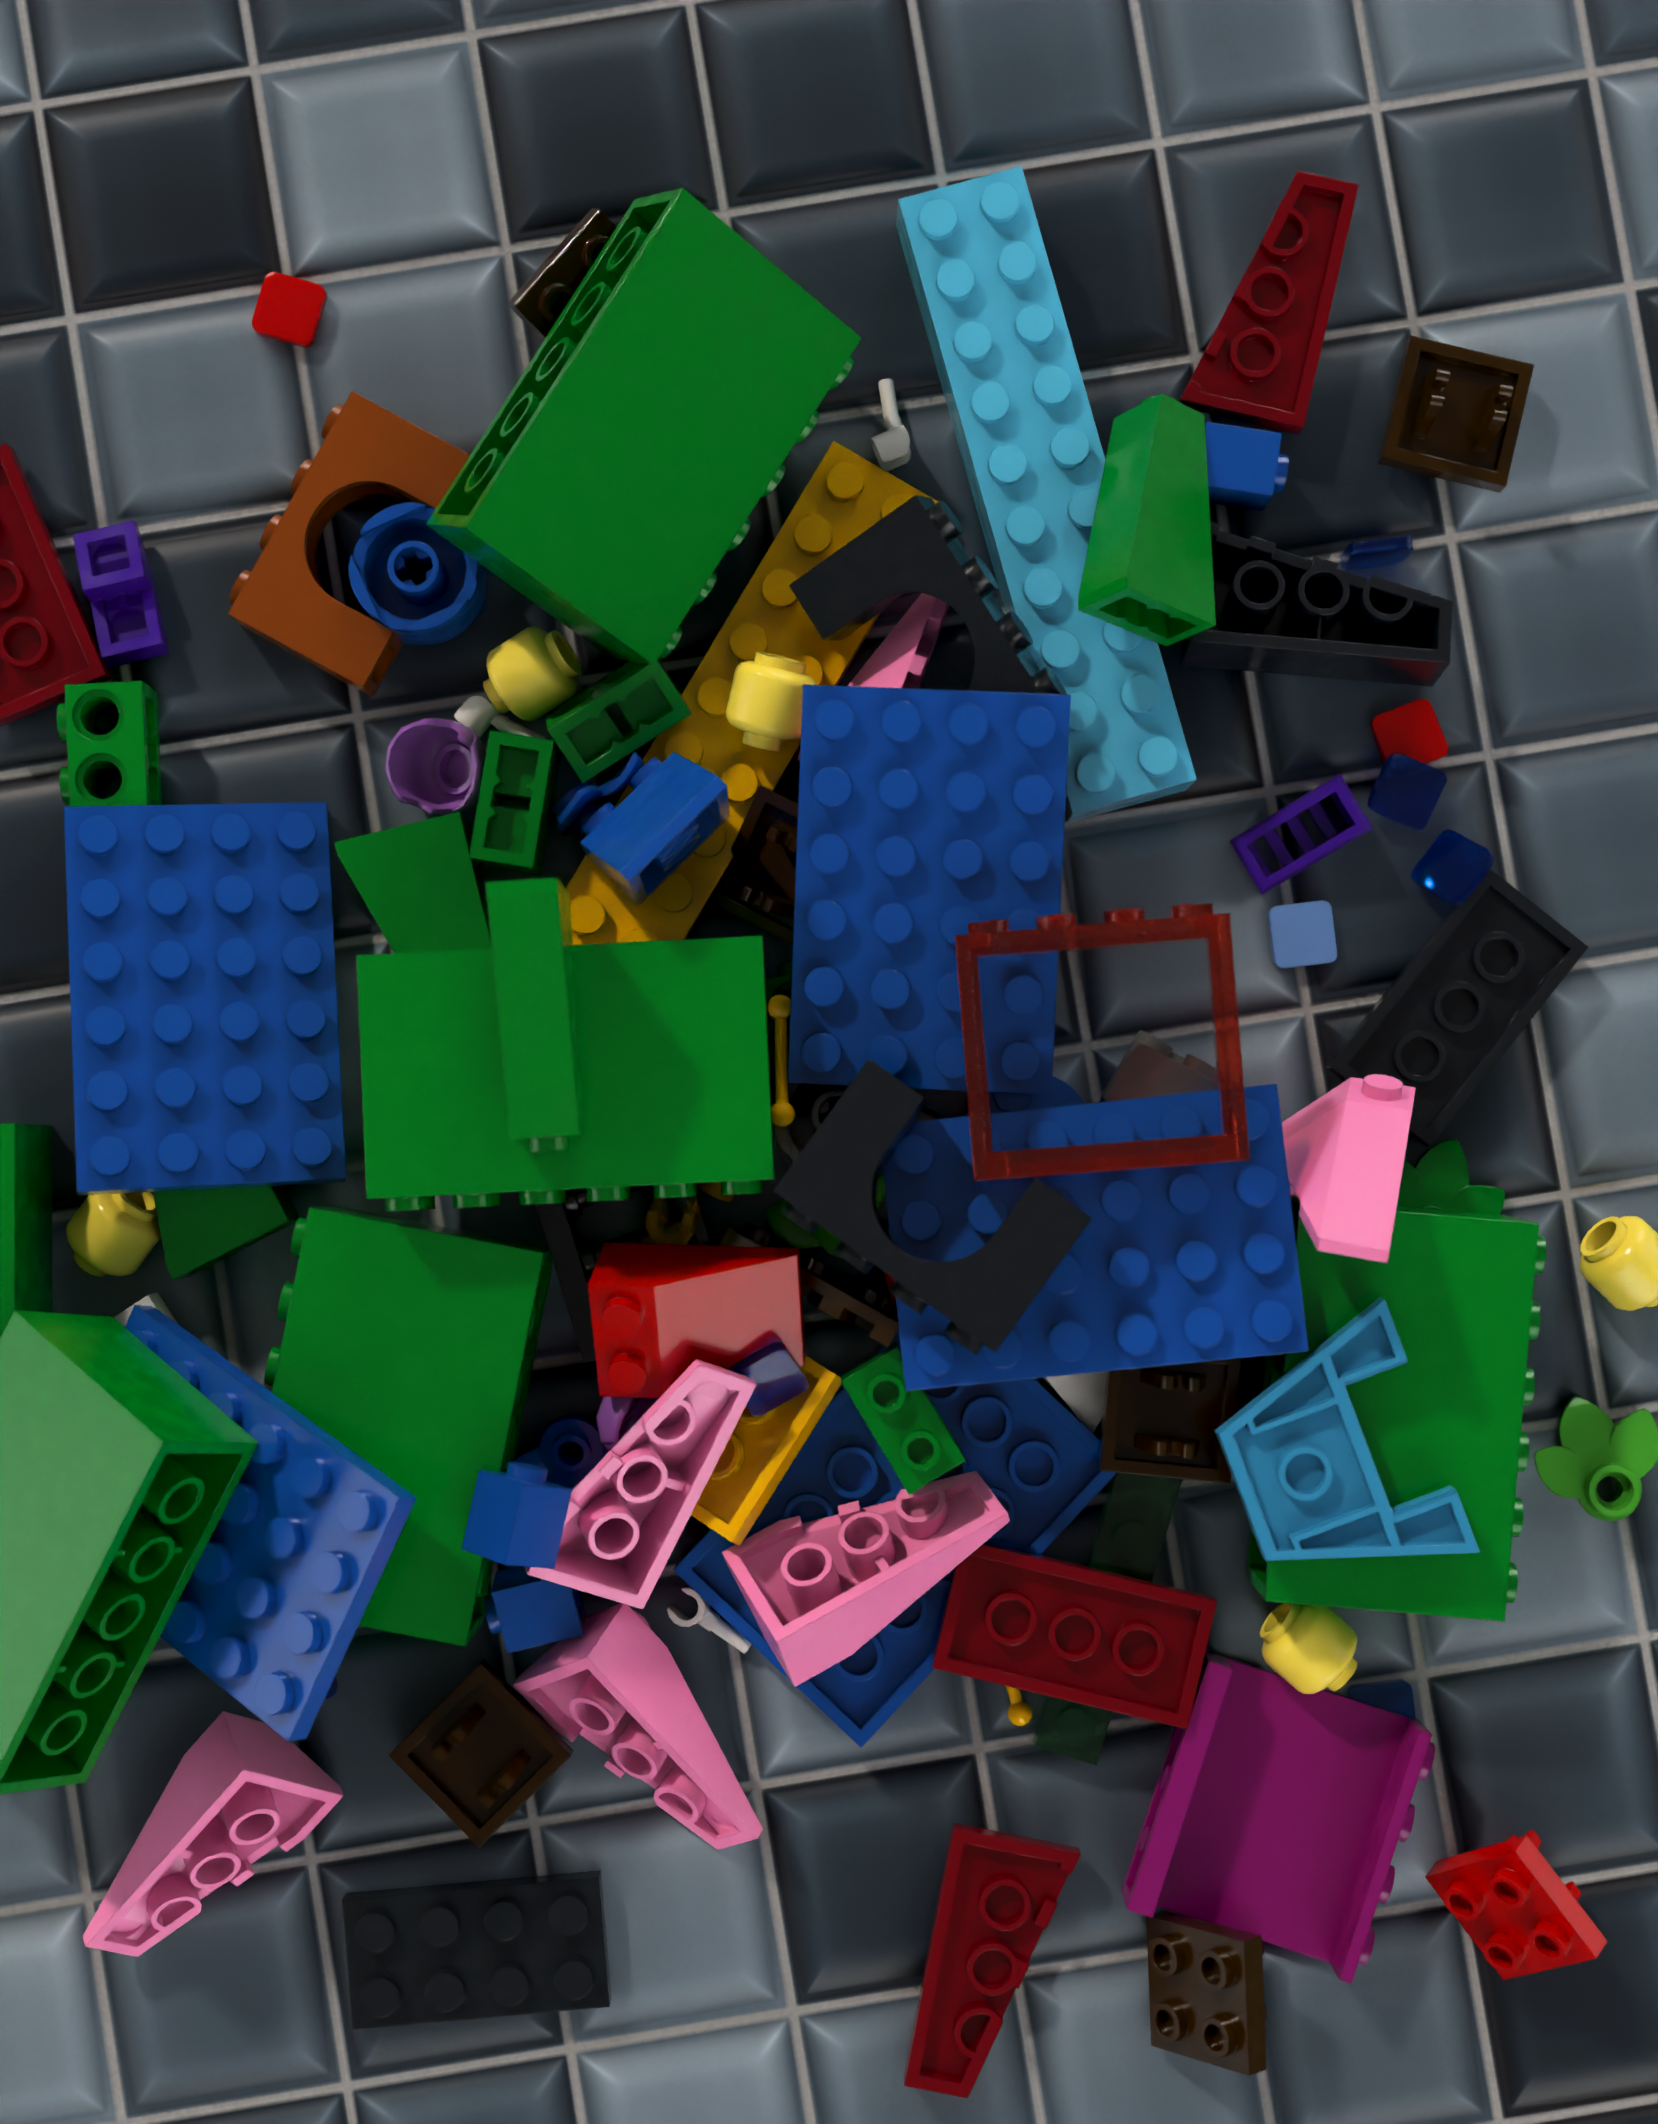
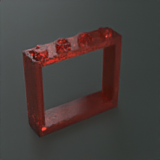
M1189 903L1171 906L1172 918L1145 920L1144 908H1128L1103 912L1104 923L1077 925L1076 914H1055L1036 917V929L1009 931V920L996 919L988 920V922L968 923L969 934L955 935L974 1181L1250 1160L1230 913L1213 914L1212 903L1196 905ZM1206 940L1222 1134L993 1152L978 968L979 958Z

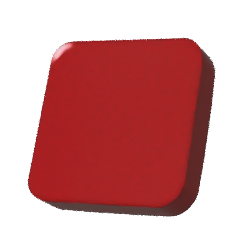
M271 272L264 278L252 318V327L258 335L299 347L309 348L314 344L327 301V293L319 284L278 272Z
M1425 698L1381 713L1370 722V729L1384 765L1391 775L1398 776L1440 760L1449 751L1430 701Z

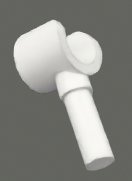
M882 379L878 382L884 424L887 431L871 437L870 441L880 468L890 471L906 464L910 460V438L899 417L894 381L892 379Z
M482 696L469 697L454 714L455 720L458 723L469 727L479 738L492 725L499 732L545 739V737L508 719L509 717L500 713Z
M690 1586L681 1590L687 1595L694 1597L698 1603V1612L694 1618L685 1616L673 1606L668 1607L669 1618L681 1627L699 1624L744 1654L751 1646V1643L733 1626L711 1610L710 1605Z

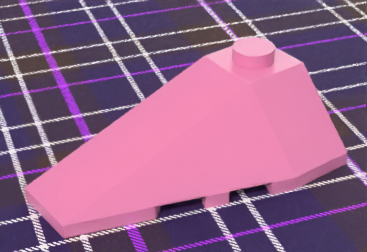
M620 1603L585 1618L583 1635L558 1641L519 1675L512 1685L555 1731L572 1743L580 1734L609 1756L604 1767L619 1778L626 1772L635 1778L641 1779L655 1789L653 1797L657 1806L717 1850L758 1839L763 1827L668 1647L650 1629L647 1620L629 1605Z

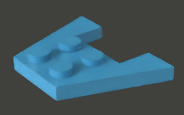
M1381 1297L1371 1303L1215 1430L1260 1552L1266 1561L1480 1553L1458 1492L1451 1485L1393 1507L1389 1504L1345 1387L1346 1385L1408 1363L1386 1301Z

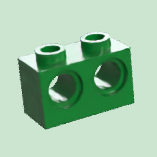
M658 659L655 665L634 661L626 662L545 714L548 732L582 783L691 715V711L679 689Z
M143 681L64 685L65 703H60L57 707L58 733L61 740L67 742L68 766L61 768L59 776L60 793L64 804L70 806L162 805L157 691ZM107 706H117L119 720L116 727L107 734L97 735L94 728L96 715ZM118 768L122 776L120 789L115 795L101 799L97 791V783L100 776L109 769Z
M490 730L469 859L479 867L535 876L542 875L552 814L551 810L562 753L554 740Z
M897 1342L841 1375V1383L909 1495L966 1461L962 1450L926 1390L905 1391L902 1352Z

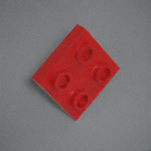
M1534 1830L1528 1831L1521 1837L1512 1835L1506 1841L1438 1860L1425 1876L1443 1900L1447 1909L1456 1917L1481 1950L1487 1962L1503 1980L1597 1959L1608 1942L1578 1903L1581 1891L1575 1883L1571 1881L1565 1885L1538 1850L1542 1840Z

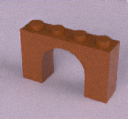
M352 391L344 406L337 404L328 414L321 432V437L325 440L314 460L307 459L298 468L291 484V493L294 496L282 516L276 514L264 529L260 540V548L263 551L252 571L244 570L235 581L229 596V603L232 604L228 615L241 627L374 698L399 653L403 642L394 631L385 628L378 622L339 602L325 592L318 575L316 562L320 537L329 521L340 510L361 499L388 497L405 503L426 504L428 507L436 509L470 454Z

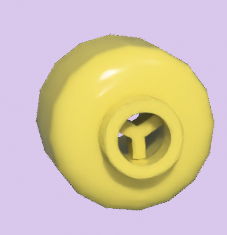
M531 626L488 653L486 668L489 678L483 682V687L489 700L500 713L505 714L511 711L518 718L531 722L576 694V676L581 673V666L574 650L558 631L553 630L548 633L540 627Z
M756 652L754 661H745L737 665L726 707V718L731 725L744 731L742 743L761 749L779 751L782 740L795 741L801 739L803 685H817L811 676L805 674L806 663L779 655Z
M150 1192L88 1195L66 1227L67 1241L74 1251L73 1258L78 1266L87 1273L98 1277H103L106 1274L120 1277L136 1272L161 1238L154 1196Z
M1610 1216L1596 1223L1584 1236L1580 1245V1252L1582 1253L1580 1257V1272L1582 1276L1619 1310L1634 1311L1646 1306H1657L1658 1233L1642 1218L1637 1216H1623L1620 1218Z
M1280 1603L1268 1615L1260 1629V1637L1264 1639L1261 1651L1265 1662L1302 1694H1315L1327 1687L1332 1691H1336L1349 1681L1357 1668L1358 1663L1353 1658L1357 1647V1635L1353 1628L1330 1607Z

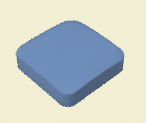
M1320 900L1278 905L1268 911L1267 921L1272 961L1277 968L1287 969L1328 964L1336 960L1337 946L1332 906L1329 902Z

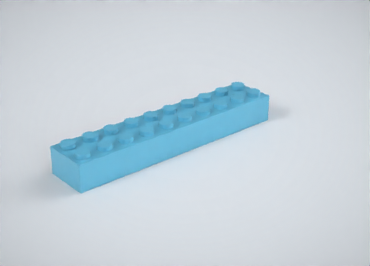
M1022 165L898 199L897 231L1005 612L1007 614L1013 611L1030 633L1033 644L1027 647V650L1039 669L1041 670L1046 666L1049 667L1060 680L1066 693L1071 695L1065 824L1186 791L1197 779L1158 643L1078 610V595L1105 464V456Z

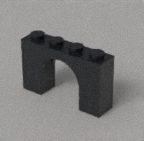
M918 495L913 496L789 585L823 640H842L883 610L907 596L920 593L932 595L950 605L964 620L971 634L975 651V666L967 691L1067 694L1060 680L1049 667L1046 666L1041 670L1039 669L1027 650V647L1033 644L1030 633L1013 611L1005 615L992 594L993 591L998 589L994 576L977 555L971 559L969 558L957 539L963 533V529L952 510L942 500L935 504L932 498Z
M868 1059L773 1190L786 1200L780 1212L811 1235H813L819 1225L841 1240L834 1252L867 1275L873 1265H875L896 1281L889 1292L922 1315L928 1305L951 1320L944 1332L975 1355L979 1353L984 1345L993 1352H997L1089 1225L1092 1218L1035 1178L994 1236L982 1248L971 1255L953 1261L932 1262L915 1258L903 1251L886 1233L879 1218L876 1204L877 1183L885 1162L928 1103L920 1094L874 1061Z

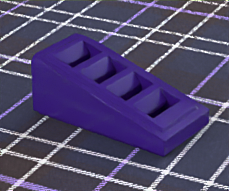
M1339 773L1234 837L1229 842L1263 895L1373 829V826L1343 776ZM1331 795L1349 825L1339 833L1320 803L1322 799ZM1306 809H1309L1327 839L1317 846L1298 817V814ZM1284 822L1287 823L1304 851V854L1295 860L1275 829ZM1263 835L1283 866L1273 873L1253 842Z

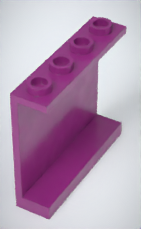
M1206 1650L1188 1729L1174 1726L1121 1889L1127 1910L1153 1918L1156 1906L1191 1918L1262 1935L1264 1942L1330 1963L1339 1980L1352 1984L1357 1966H1365L1373 1950L1375 1930L1371 1927V1922L1377 1904H1385L1393 1888L1395 1868L1390 1864L1397 1842L1404 1843L1409 1837L1413 1826L1415 1807L1410 1802L1417 1780L1424 1781L1432 1768L1435 1755V1745L1430 1742L1432 1734L1418 1719L1327 1689H1323L1315 1694H1302L1278 1673Z

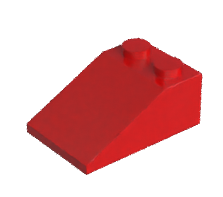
M604 1242L588 1283L599 1396L660 1398L696 1359L749 1378L804 1366L806 1355L799 1248Z

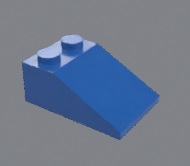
M675 752L663 762L657 757L649 760L629 782L634 791L616 808L610 802L604 804L588 819L582 828L587 834L580 842L583 851L637 906L649 897L730 817L727 785L717 775Z

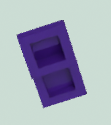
M135 520L74 534L73 540L82 591L91 602L102 661L108 668L169 654L166 632L151 569Z

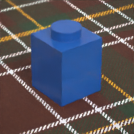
M1212 422L1205 423L1209 503L1263 511L1272 498L1273 492L1282 493L1286 483L1289 455L1279 454L1282 433Z
M509 1462L507 1472L479 1470L461 1549L503 1565L555 1569L572 1489L546 1481L548 1470L531 1464Z
M524 1566L496 1572L491 1591L492 1595L484 1596V1607L490 1631L492 1634L502 1632L507 1653L583 1635L586 1611L580 1590L527 1575Z

